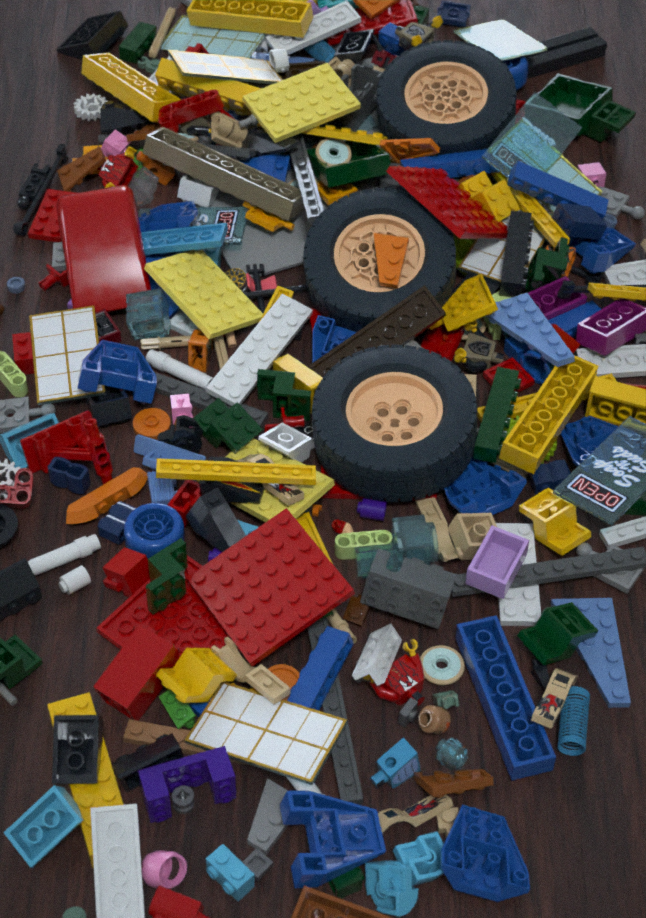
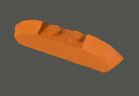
M133 467L68 505L66 524H78L99 517V515L106 513L118 501L124 502L127 498L134 496L145 485L148 479L147 473L141 468Z

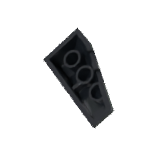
M107 101L100 109L101 133L113 132L114 130L122 131V127L125 126L135 128L144 122L146 125L159 123L149 121L148 118L140 115L138 111L131 109L125 103Z
M254 125L247 129V136L242 142V148L255 149V155L258 154V157L270 152L271 154L287 152L297 146L299 142L289 137L274 143L263 127H256Z
M218 487L200 496L185 516L194 532L202 536L210 545L215 546L221 552H224L246 536Z

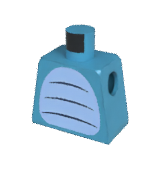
M402 738L377 760L378 772L370 777V780L377 789L386 782L392 789L396 788L414 776V772L421 771L417 752L405 738Z

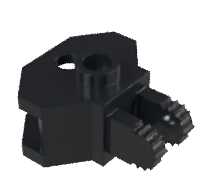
M181 415L176 418L174 425L170 426V430L160 432L157 438L161 442L199 453L202 446L200 439L203 430L194 418Z

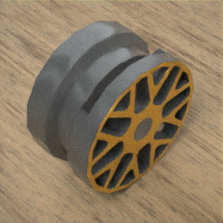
M239 268L228 270L225 274L242 292H247L249 287L244 271Z

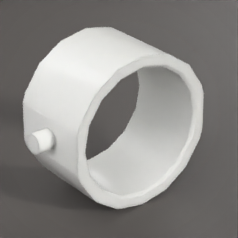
M285 48L270 50V64L277 73L289 71V60Z

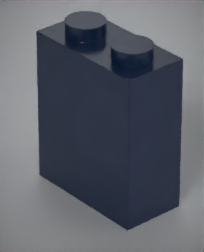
M558 203L552 215L553 220L568 237L600 240L608 226L590 206Z

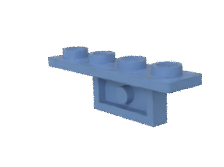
M140 434L135 437L133 451L143 455L142 465L148 466L152 470H156L157 458L206 461V456Z

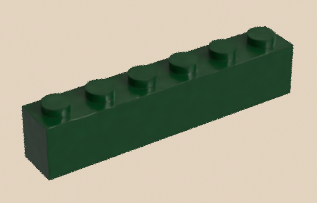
M497 367L476 439L473 459L496 463L498 456H500L501 443L507 437L505 429L510 427L511 418H509V415L513 416L515 405L512 403H516L518 397L516 389L520 390L522 379L519 378L518 370Z

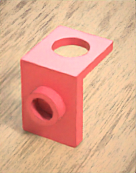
M247 273L248 287L251 291H256L254 280ZM275 275L261 280L262 290L277 288Z

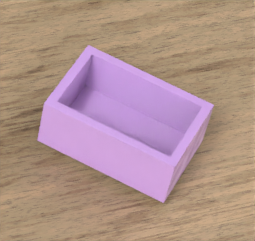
M491 526L467 569L465 584L504 599L527 556L530 540Z

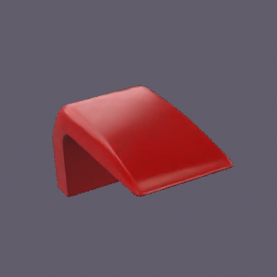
M119 185L60 197L57 202V215L73 309L94 306L95 312L103 309L109 312L151 304L153 296H148L147 294L152 293L149 274L144 269L147 262L133 190L126 185ZM136 295H140V296H141V297H137V298H130V296H136Z

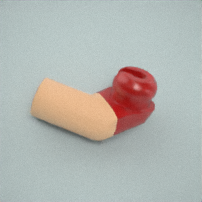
M233 331L223 334V338L227 340L228 348L237 346Z
M336 519L331 524L333 530L339 534L353 532L352 526L345 521Z

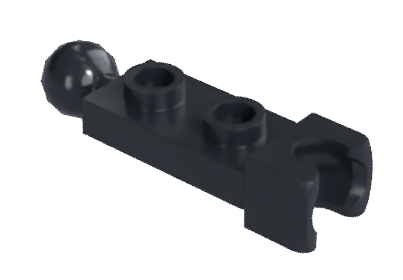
M34 163L30 175L19 192L17 205L20 209L26 210L29 208L30 201L34 200L51 169L49 165L39 169L37 168L38 163Z

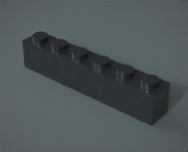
M511 211L499 292L501 295L518 296L521 294V290H525L526 279L523 278H527L528 267L525 266H528L530 256L526 254H530L531 244L528 242L532 240V232H529V230L533 231L534 220H531V213Z

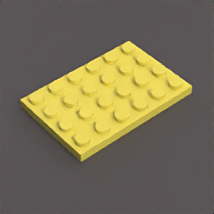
M328 63L243 96V102L274 143L361 108V103Z
M203 250L186 251L146 263L145 271L208 339L258 323L263 315Z
M256 439L250 441L236 454L232 451L226 456L233 460H239L250 454H264L274 464L305 465L270 449ZM316 471V485L294 484L304 492V499L289 506L267 489L264 490L260 503H229L264 522H267L286 508L296 519L335 485L334 479Z

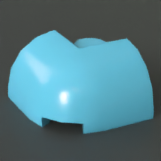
M438 832L418 836L414 842L394 847L393 852L397 861L403 865L412 866V886L431 882L444 874L441 869L443 842Z
M399 861L365 863L367 896L371 895L377 906V911L399 917L409 913L415 906L419 888L412 887V866L403 865Z

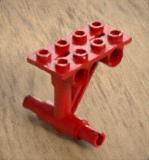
M89 410L20 440L28 468L32 473L39 470L48 473L47 466L53 458L62 457L70 460L93 461L96 474L101 478L102 485L113 479V467L104 436L99 432L97 420L92 418Z

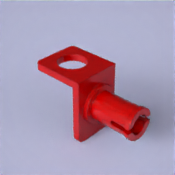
M47 264L46 268L49 275L38 282L40 288L44 291H47L56 282L66 287L69 284L67 270L60 274Z
M281 407V423L292 428L304 427L303 415L287 417L284 407ZM266 424L264 433L279 424Z

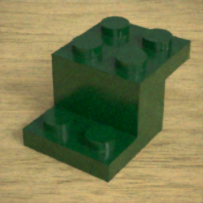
M607 100L591 116L590 127L582 134L603 142L612 132L619 134L635 118L636 112Z
M561 237L553 251L542 248L537 249L528 266L525 293L538 289L540 282L549 284L561 278L562 272H565L567 268V261H565V257H567L569 252L567 238Z
M258 369V400L273 401V418H280L281 407H284L287 417L303 415L304 421H310L311 391L295 389V372Z
M217 398L194 417L203 430L205 438L216 449L225 443L234 454L263 431L260 425L238 402L231 408H228L220 398Z
M182 538L148 558L150 583L146 585L148 610L152 614L164 610L170 603L181 599L186 594L185 569L188 568L186 543Z
M570 602L546 608L535 626L520 630L517 636L536 656L539 662L547 665L570 658L582 640L595 637L599 630Z
M13 635L7 641L0 637V681L10 689L43 664L42 659L16 635Z

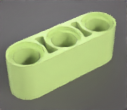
M0 351L1 382L13 396L18 398L26 396L28 394L26 376L5 352Z
M387 530L342 533L335 538V556L343 560L375 557L378 548L388 552L392 551V534Z

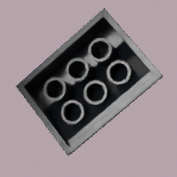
M121 11L88 17L56 51L83 60V55L102 54L109 50V46L114 44L117 38L123 35L129 26Z

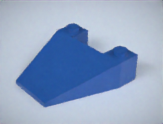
M606 228L600 240L569 237L570 241L567 244L569 247L576 248V252L583 256L581 265L593 274L605 272L636 245L635 242L614 228Z
M101 340L82 360L77 389H81L84 392H96L97 386L100 384L133 391V400L139 403L152 404L157 385V376L138 347Z
M287 791L280 803L283 825H305L310 853H298L291 865L294 888H303L304 886L310 888L319 887L386 852L376 809L312 791Z

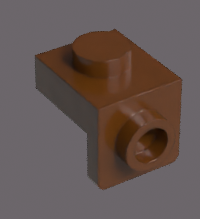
M358 594V597L351 596L343 619L363 626L369 609L373 607L360 603L362 595Z

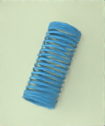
M323 39L309 45V47L307 46V48H303L316 61L325 60V63L330 62L335 53V50Z
M571 686L568 695L581 694L587 698L578 695L567 696L566 703H564L560 714L557 748L566 755L575 756L584 753L586 750L590 693L582 687ZM569 697H580V698H582V699H584V700L576 699V698L569 699ZM563 743H566V744H568V745H573V746H578V745H582V746H580V747H570V746L564 745ZM561 744H562L563 746L567 747V748L579 749V750L566 749V748H563V747L561 746Z

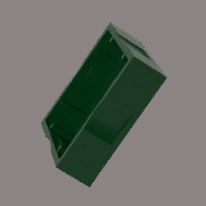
M557 74L540 92L536 93L524 104L525 119L530 123L541 126L553 125L552 129L580 136L590 127L591 116L607 100L613 102V88Z
M344 141L351 149V160L329 167L327 163H323L317 158L316 148L307 149L313 174L328 188L388 174L386 171L391 166L389 153L374 144ZM336 151L329 152L333 156L338 155Z

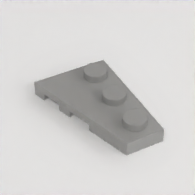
M268 778L247 839L248 845L255 849L257 848L264 855L268 854L289 826L283 825L280 803L288 790Z

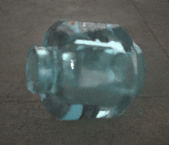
M454 737L449 738L447 741L443 738L435 748L438 750L436 759L448 770H459L469 758L467 756V748Z

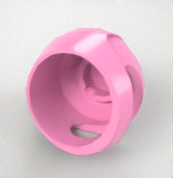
M154 851L147 854L141 864L144 882L156 889L158 886L164 888L177 886L182 882L187 871L186 860L174 851ZM171 857H175L179 862V871L174 879L169 880L168 878L172 871Z

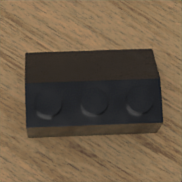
M374 29L344 33L334 53V58L337 57L341 62L345 59H350L354 64H358L369 45Z
M26 558L0 571L1 622L6 617L18 613L21 609L36 603L42 598L40 586Z
M171 733L169 735H161L155 742L149 745L144 744L138 747L135 752L129 755L125 754L118 757L112 765L127 793L140 786L138 770L180 759L184 755L176 738Z

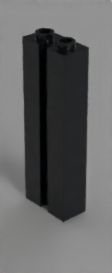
M592 27L537 42L536 44L547 51L525 55L528 62L527 79L603 57L606 53L607 43L602 37H599Z

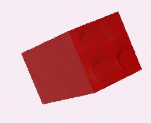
M139 625L93 687L105 703L131 720L139 721L164 687L156 674L160 668H173L180 658L179 650L174 647L175 643L167 637L161 638L153 628L149 626L145 628Z

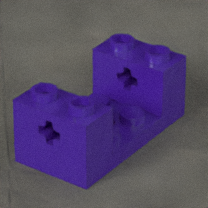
M225 746L138 770L141 794L150 823L163 822L167 818L172 817L169 793H173L174 789L179 786L197 787L208 782L215 804L228 803L236 798L235 774Z

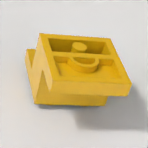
M485 170L459 185L462 190L464 189L471 193V198L474 201L481 202L483 209L492 212L498 222L510 216L511 211L520 210L505 179L492 185Z
M550 488L543 490L519 505V511L533 520L535 539L561 556L591 538V531L577 523L575 503Z
M186 648L173 668H160L156 676L162 681L161 683L164 687L171 689L176 694L175 697L180 702L198 703L208 702L221 682L234 681L237 674L210 648Z

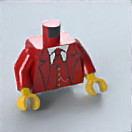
M129 146L125 153L108 156L106 162L98 168L104 188L119 185L129 186L139 167L131 160H134V154L137 150Z
M411 639L412 649L408 647L407 642L403 643V650L409 652L410 655L407 656L405 654L392 663L385 683L377 686L369 674L363 677L365 680L371 681L370 685L380 699L395 702L397 705H403L410 698L418 701V706L424 701L425 697L420 692L423 690L425 677L419 654L415 652L418 647L415 639Z

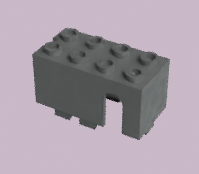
M367 63L364 66L355 64L351 68V85L349 90L361 103V108L327 122V124L335 123L338 127L350 128L351 131L355 132L377 106V87L383 72L373 69L374 66ZM344 74L340 79L348 87L349 75Z
M378 548L368 573L360 603L439 629L457 574L443 570L444 567L435 564L431 566L424 564L423 560L414 557L412 559L404 558L400 571L391 572L386 568L391 552Z

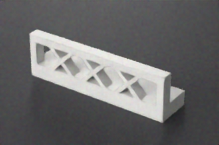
M392 624L370 633L352 674L355 680L370 674L377 686L385 683L402 642L401 637Z

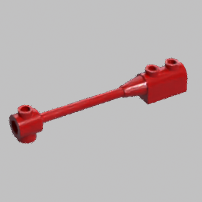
M158 886L148 912L149 915L153 916L152 918H210L202 913L204 910L202 902L162 886Z

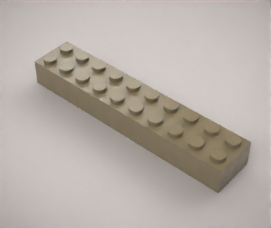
M165 127L146 136L143 154L147 155L150 159L162 162L165 166L177 169L180 173H186L193 179L206 182L208 186L219 188L220 191L232 194L239 200H245L254 207H260L267 213H273L282 220L289 221L304 209L299 188Z

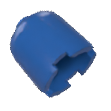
M529 349L520 359V365L537 384H543L555 367V365L543 358L542 354L537 350Z

